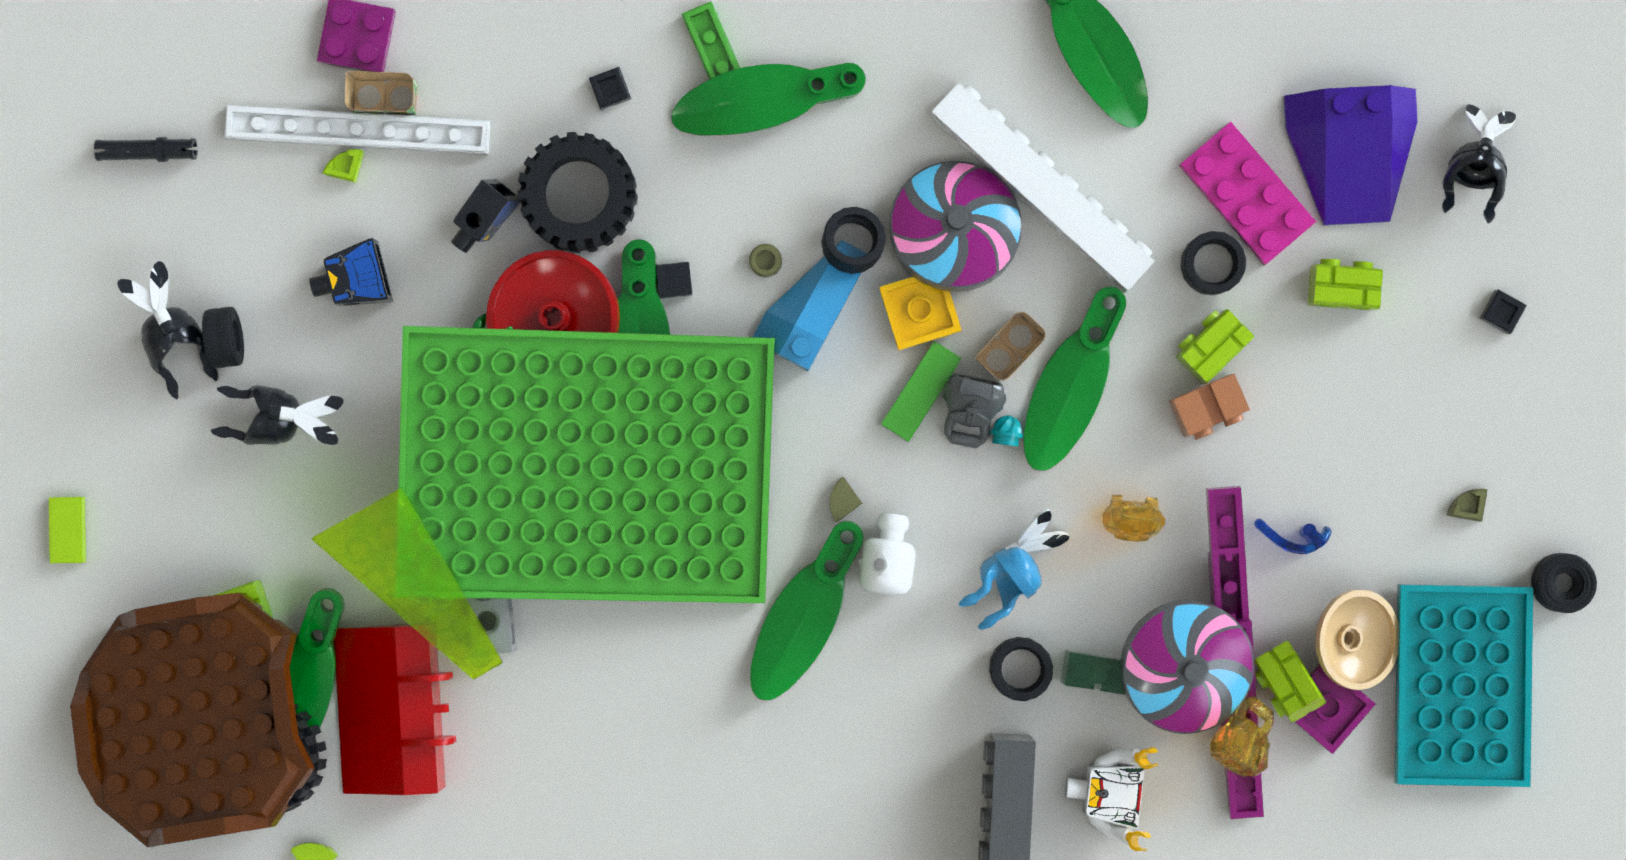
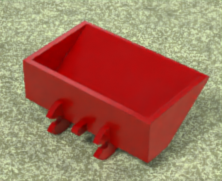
M436 622L338 628L334 638L343 794L418 795L439 793L445 788L443 745L454 744L457 741L456 735H442L441 713L449 712V703L441 704L439 681L452 679L453 672H439Z

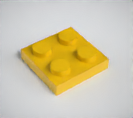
M915 277L879 287L898 351L962 331L950 291L930 287Z

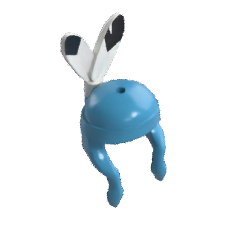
M1043 509L1036 513L1021 531L1017 541L983 561L980 567L983 586L975 593L965 596L959 602V606L965 607L976 604L990 592L992 581L995 578L1003 608L984 618L978 625V629L990 628L998 620L1008 616L1014 609L1020 595L1024 594L1029 599L1037 593L1036 591L1042 584L1041 574L1036 562L1028 552L1058 547L1069 540L1068 533L1062 531L1041 534L1051 521L1052 514L1050 509Z

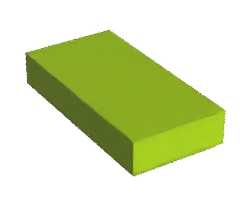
M49 497L50 564L86 563L85 497Z

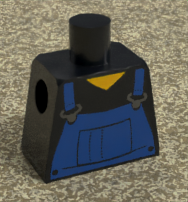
M498 179L481 180L453 220L460 230L451 240L452 244L467 253L476 241H489L520 203L518 195ZM478 215L481 217V225L478 223Z
M374 238L366 239L324 258L326 274L309 278L314 297L331 293L334 304L338 306L393 302L379 242Z

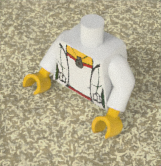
M1154 747L1141 751L1139 749L1116 748L1098 757L1094 765H1087L1086 780L1067 778L1065 797L1082 799L1083 813L1088 816L1090 824L1106 837L1128 844L1134 851H1147L1146 848L1138 845V838L1140 836L1151 838V835L1148 832L1133 831V829L1138 830L1144 770L1159 765L1158 763H1150L1147 760V754L1156 753L1158 750Z

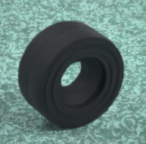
M222 307L204 311L202 317V336L210 365L213 368L241 365L244 359V338L241 322L235 308Z
M1555 553L1546 556L1536 565L1531 577V587H1533V594L1537 601L1546 609L1560 613H1574L1585 608L1592 601L1597 588V579L1591 565L1582 557L1569 553ZM1566 573L1572 579V586L1570 590L1562 593L1556 588L1555 581L1560 574Z

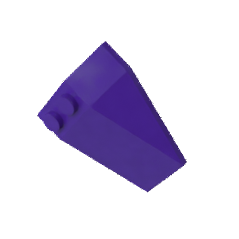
M1393 85L1326 88L1283 96L1285 130L1323 226L1390 222L1418 122L1416 89Z

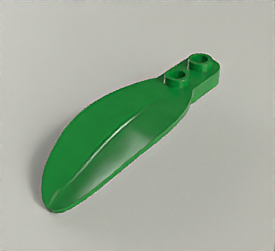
M1045 0L1051 9L1053 31L1061 53L1083 89L1110 118L1120 125L1128 128L1140 126L1146 119L1148 110L1146 82L1135 49L1116 19L1097 0Z
M844 63L813 70L786 64H764L743 67L715 76L690 90L675 105L672 110L671 121L681 132L699 136L736 135L756 132L794 120L816 104L855 97L862 91L866 77L862 68L854 63ZM844 75H853L855 82L853 84L846 83L843 78ZM818 80L823 84V89L815 90L812 88L811 83Z
M633 240L623 249L622 293L618 298L620 312L618 333L670 334L666 311L656 293V253L652 245L645 240ZM638 250L643 251L644 258L642 260L636 261L633 259L634 252ZM636 283H643L645 288L643 292L635 293L633 292L634 285Z
M1103 287L1095 293L1079 329L1057 348L1046 364L1035 386L1027 411L1023 437L1025 457L1028 464L1034 470L1046 471L1062 461L1080 439L1098 407L1109 372V344L1126 309L1125 295L1115 287ZM1106 297H1112L1115 300V305L1112 309L1104 308L1103 300ZM1091 328H1100L1101 336L1098 339L1090 338L1089 331Z
M846 520L836 524L816 560L804 567L791 579L770 609L756 643L750 670L752 692L758 699L769 701L788 691L809 669L825 646L841 610L844 597L845 575L863 543V531L857 523ZM845 531L853 534L854 538L849 543L841 539V534ZM828 560H834L837 563L838 568L835 571L826 569L825 563Z
M332 588L321 589L311 597L299 635L296 637L289 667L294 704L298 705L295 712L307 711L312 716L306 722L309 727L317 724L319 728L321 727L330 704L335 682L336 659L333 642L345 603L342 595ZM324 599L332 601L333 609L325 608L323 604ZM314 630H319L322 632V640H318L314 637Z

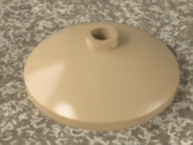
M1360 589L1346 591L1335 597L1327 605L1317 626L1316 652L1323 671L1334 683L1347 689L1364 690L1379 684L1391 672L1398 657L1399 622L1391 605L1379 594Z

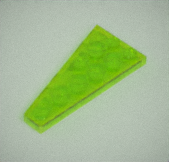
M402 487L311 538L473 680L503 663L498 651Z

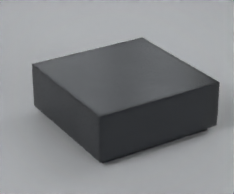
M620 67L589 78L600 110L632 99Z
M689 262L656 265L660 299L693 295Z
M1497 289L1494 291L1479 319L1509 335L1512 334L1527 305Z

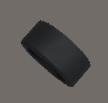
M859 207L843 208L834 213L826 223L821 240L823 254L829 264L839 271L850 274L865 272L872 268L882 255L886 242L885 229L879 218L869 210ZM855 223L866 228L872 235L873 240L872 248L868 254L863 257L853 258L840 252L835 246L834 241L835 232L840 226Z
M1210 231L1200 234L1187 244L1181 255L1180 268L1184 280L1192 289L1201 294L1217 295L1231 290L1240 282L1246 269V256L1243 247L1236 238L1225 232ZM1218 244L1226 248L1231 254L1233 261L1232 270L1223 281L1217 283L1207 282L1196 273L1194 258L1198 250L1205 245Z
M1015 637L1005 640L995 649L990 658L989 673L992 683L1002 695L1012 700L1028 701L1037 698L1047 690L1053 677V664L1050 654L1041 644L1030 638ZM1018 649L1032 652L1038 658L1041 666L1037 681L1030 687L1023 689L1014 688L1009 685L1003 678L1001 671L1005 657Z

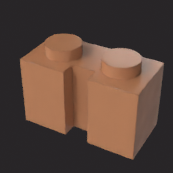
M1235 374L1227 375L1169 400L1184 437L1193 435L1195 440L1212 434V426L1220 422H1224L1225 427L1244 420L1242 413L1250 410Z

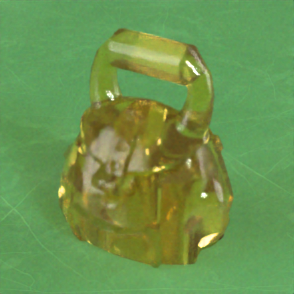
M1112 495L1110 504L1102 513L1101 521L1105 529L1114 534L1115 538L1140 542L1148 541L1150 537L1158 535L1165 526L1166 518L1159 509V502L1155 497H1146L1144 502L1123 501L1122 495Z
M1255 696L1245 699L1237 708L1235 716L1230 717L1225 725L1219 727V730L1211 739V756L1232 773L1243 777L1258 776L1260 772L1268 768L1270 742H1268L1267 736L1274 723V712ZM1248 708L1265 721L1261 728L1254 721L1246 718Z

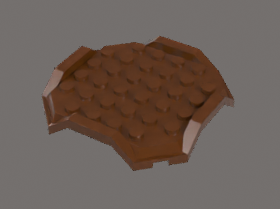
M246 593L196 597L138 608L120 614L80 672L70 705L78 773L96 805L147 848L276 827L288 809V802L296 790L303 787L315 769L298 735L289 668L297 634L279 619L272 618L262 610L263 607Z

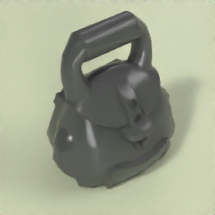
M962 374L950 376L949 381L944 385L943 394L949 411L944 425V433L951 444L975 449L986 442L990 433L991 420L1003 409L1006 402V394L1001 383ZM959 423L967 427H979L980 437L952 431L953 426Z

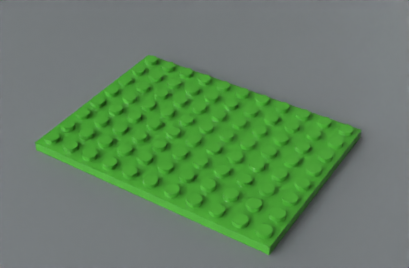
M403 326L396 597L765 603L775 338Z

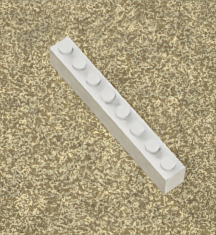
M958 82L934 108L930 117L981 164L1001 178L1014 194L1123 293L1127 292L1155 262L1150 257L1152 251L1139 240L1134 243L1126 235L1128 230L1120 221L1115 218L1110 221L1101 212L1104 208L1097 200L1091 196L1085 198L1078 192L1077 188L1079 185L1069 175L1064 173L1061 176L1052 168L1055 165L1054 162L1042 151L1038 154L1028 146L1030 143L1029 139L1018 129L1012 132L1004 124L1006 119L998 110L993 107L988 110L979 102L981 96L975 89L969 85L963 87Z

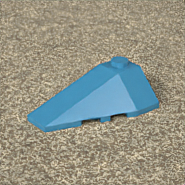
M843 240L836 245L837 249L846 256L857 258L867 254ZM824 256L766 311L753 337L775 338L774 354L809 372L861 273L850 274L839 271L829 264Z

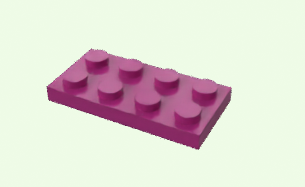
M1229 122L1179 165L1263 265L1269 263L1316 223V220L1232 122Z

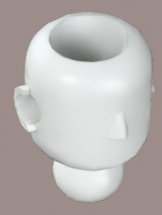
M882 513L878 518L880 537L870 538L864 542L862 559L858 560L861 568L860 584L864 590L870 592L905 595L912 586L916 558L914 547L910 543L903 542L904 533L909 527V520L907 516Z

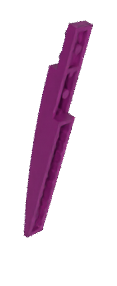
M1241 487L1206 488L1211 604L1227 612L1241 625L1249 638L1254 655L1252 621L1249 619ZM1254 665L1252 684L1245 700L1238 710L1221 724L1230 819L1264 817Z

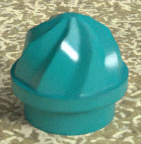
M1010 415L997 419L993 429L990 430V434H993L992 443L1018 447L1019 438H1023L1020 422Z

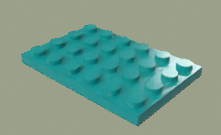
M1397 584L1399 635L1398 657L1396 660L1395 783L1401 785L1531 787L1533 587Z

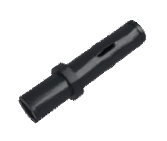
M157 137L156 140H95L94 149H105V151L94 153L96 161L157 159L158 162H167L168 159L196 160L198 150L186 149L197 147L195 138L167 139V137Z

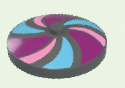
M945 161L918 171L902 186L891 209L889 233L891 244L898 260L913 277L939 290L961 292L980 288L995 280L1006 270L1019 247L1022 234V218L1014 194L996 174L973 163Z
M1199 600L1172 601L1147 613L1138 621L1128 635L1120 659L1122 687L1133 708L1152 725L1178 734H1193L1207 731L1230 718L1245 700L1254 675L1253 650L1244 629L1224 610Z

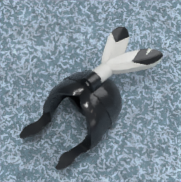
M1468 104L1466 105L1464 115L1474 131L1480 136V141L1463 145L1451 157L1443 178V189L1446 198L1442 203V209L1444 213H1447L1455 204L1454 180L1469 188L1481 190L1494 188L1483 211L1484 219L1489 224L1495 218L1494 209L1504 196L1507 177L1505 159L1501 152L1493 146L1494 137L1500 135L1514 124L1516 114L1511 111H1505L1488 121L1481 109Z
M157 261L151 269L150 292L132 280H118V288L124 297L143 310L153 314L142 325L141 340L152 369L165 379L169 394L176 400L179 397L178 384L171 372L162 363L164 357L173 347L174 342L197 344L203 370L214 381H217L218 372L208 361L202 331L198 323L181 308H166L169 275L165 264Z
M262 385L251 386L248 390H238L230 386L217 388L218 392L229 398L250 399L254 397L257 407L261 411L255 416L246 433L231 429L228 426L211 429L212 434L218 437H233L247 445H276L290 441L295 436L299 427L324 445L334 446L338 444V437L334 430L317 418L336 412L344 402L342 397L325 396L299 406L297 399L293 395L278 388Z

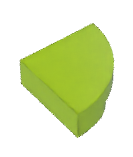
M350 149L338 154L326 164L322 174L356 183L365 152L359 149Z
M304 842L290 849L297 860H333L339 856L329 846L313 842Z

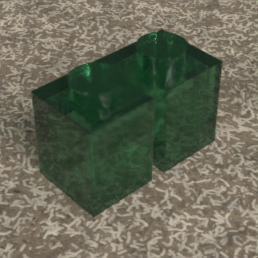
M1065 649L1060 681L1062 684L1094 690L1095 683H1097L1096 688L1100 691L1125 695L1120 678L1121 658Z

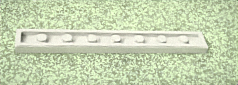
M226 105L224 138L228 140L489 155L491 122L489 120Z

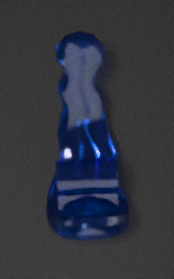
M1258 518L1254 522L1256 529L1271 542L1288 552L1296 554H1309L1318 550L1328 542L1332 533L1331 528L1328 526H1324L1321 533H1319L1313 524H1306L1300 528L1299 533L1302 538L1306 539L1308 544L1300 545L1280 536L1264 520Z

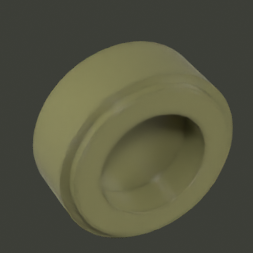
M761 244L752 250L749 264L756 275L768 278L777 274L781 269L782 256L775 246Z

